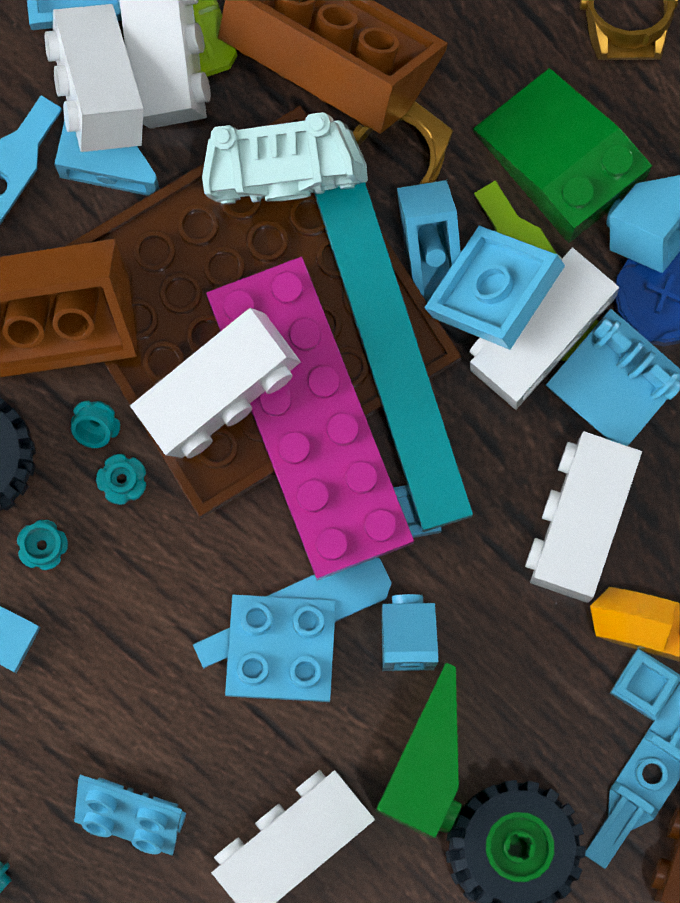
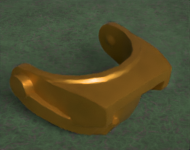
M580 0V10H586L590 40L598 60L661 59L668 28L673 19L674 10L677 9L678 0H663V18L650 28L635 31L613 27L597 14L594 8V0Z
M415 101L409 112L399 120H404L416 126L426 138L430 149V165L427 174L420 184L436 182L453 129ZM358 125L355 128L353 134L358 146L373 131L371 128L363 127L362 125Z

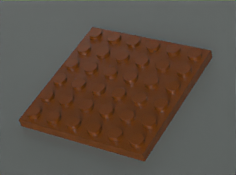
M299 106L267 126L305 121L307 115L302 107ZM203 163L66 245L71 246L116 239L130 282L138 353L137 357L103 363L129 405L134 403L220 333L206 292L302 257L365 417L368 418L383 408L314 192L311 193V196L301 199L265 201V198H263L260 202L254 203L251 201L250 196L241 197L240 200H236L234 204L222 205L221 202L211 200L204 194L202 181ZM382 233L430 380L461 361L462 356L440 322L432 318L424 308L427 304L426 300ZM252 412L232 426H227L226 424L221 426L210 435L213 440L212 443L204 451L192 458L165 455L140 421L200 520L275 475Z

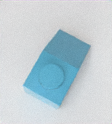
M64 121L54 163L60 178L146 196L160 189L155 172L137 146L81 152L76 132H67Z
M680 175L636 183L623 200L618 199L614 202L606 220V225L610 228V251L663 273L680 252Z
M447 180L397 188L401 229L409 275L427 303L461 253L457 210Z
M418 594L392 596V604H382L381 609L382 671L434 670L438 664L435 603H423V595Z

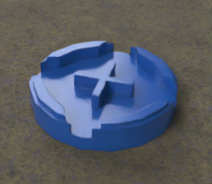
M680 252L663 273L628 259L616 277L615 284L619 286L617 297L614 300L616 313L651 344L659 346L679 344Z

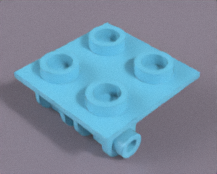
M609 309L545 386L606 439L628 446L667 399L671 400L680 391V368L616 312Z
M232 595L225 696L330 702L336 600Z
M80 775L78 779L74 822L81 824L87 832L99 837H110L113 835L131 841L135 848L145 853L159 854L163 852L173 856L177 835L182 829L187 813L178 808L179 804L155 796L153 799L148 798L149 794L147 793L142 795L136 794L134 789L130 787L124 790V786L100 777L98 780Z

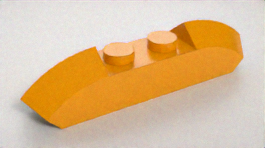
M609 587L590 605L597 637L636 650L639 648L644 652L680 662V603L644 593Z

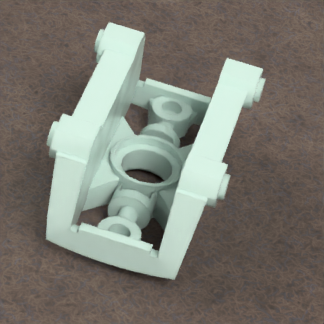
M321 112L308 114L305 121L240 130L231 125L214 127L211 131V139H208L202 181L204 194L211 200L225 205L234 204L236 200H240L241 197L250 196L253 203L260 202L263 198H265V201H287L311 196L313 192L323 194L325 190L340 187V189L354 188L357 184L367 182L368 176L366 162L353 132L342 121H334L330 115Z

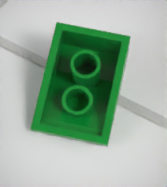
M550 68L473 128V133L568 244L608 213L616 200H623L636 183L645 182L652 168L651 163L615 123Z
M446 663L375 810V812L430 839L436 838L438 831L446 834L449 833L462 807V803L454 800L459 789L456 667L449 663Z

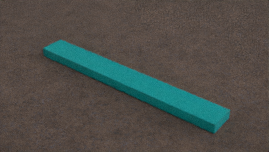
M366 183L357 184L354 188L340 189V187L325 190L323 194H316L314 192L422 531L426 532L471 518L473 516L471 506Z

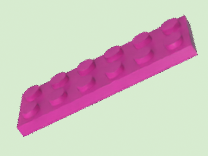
M296 258L206 292L220 332L249 308L255 309L267 315L301 361L290 371L293 377L286 385L271 394H267L265 391L252 401L250 405L253 408L251 412L316 580H321L414 544L413 536L303 258Z

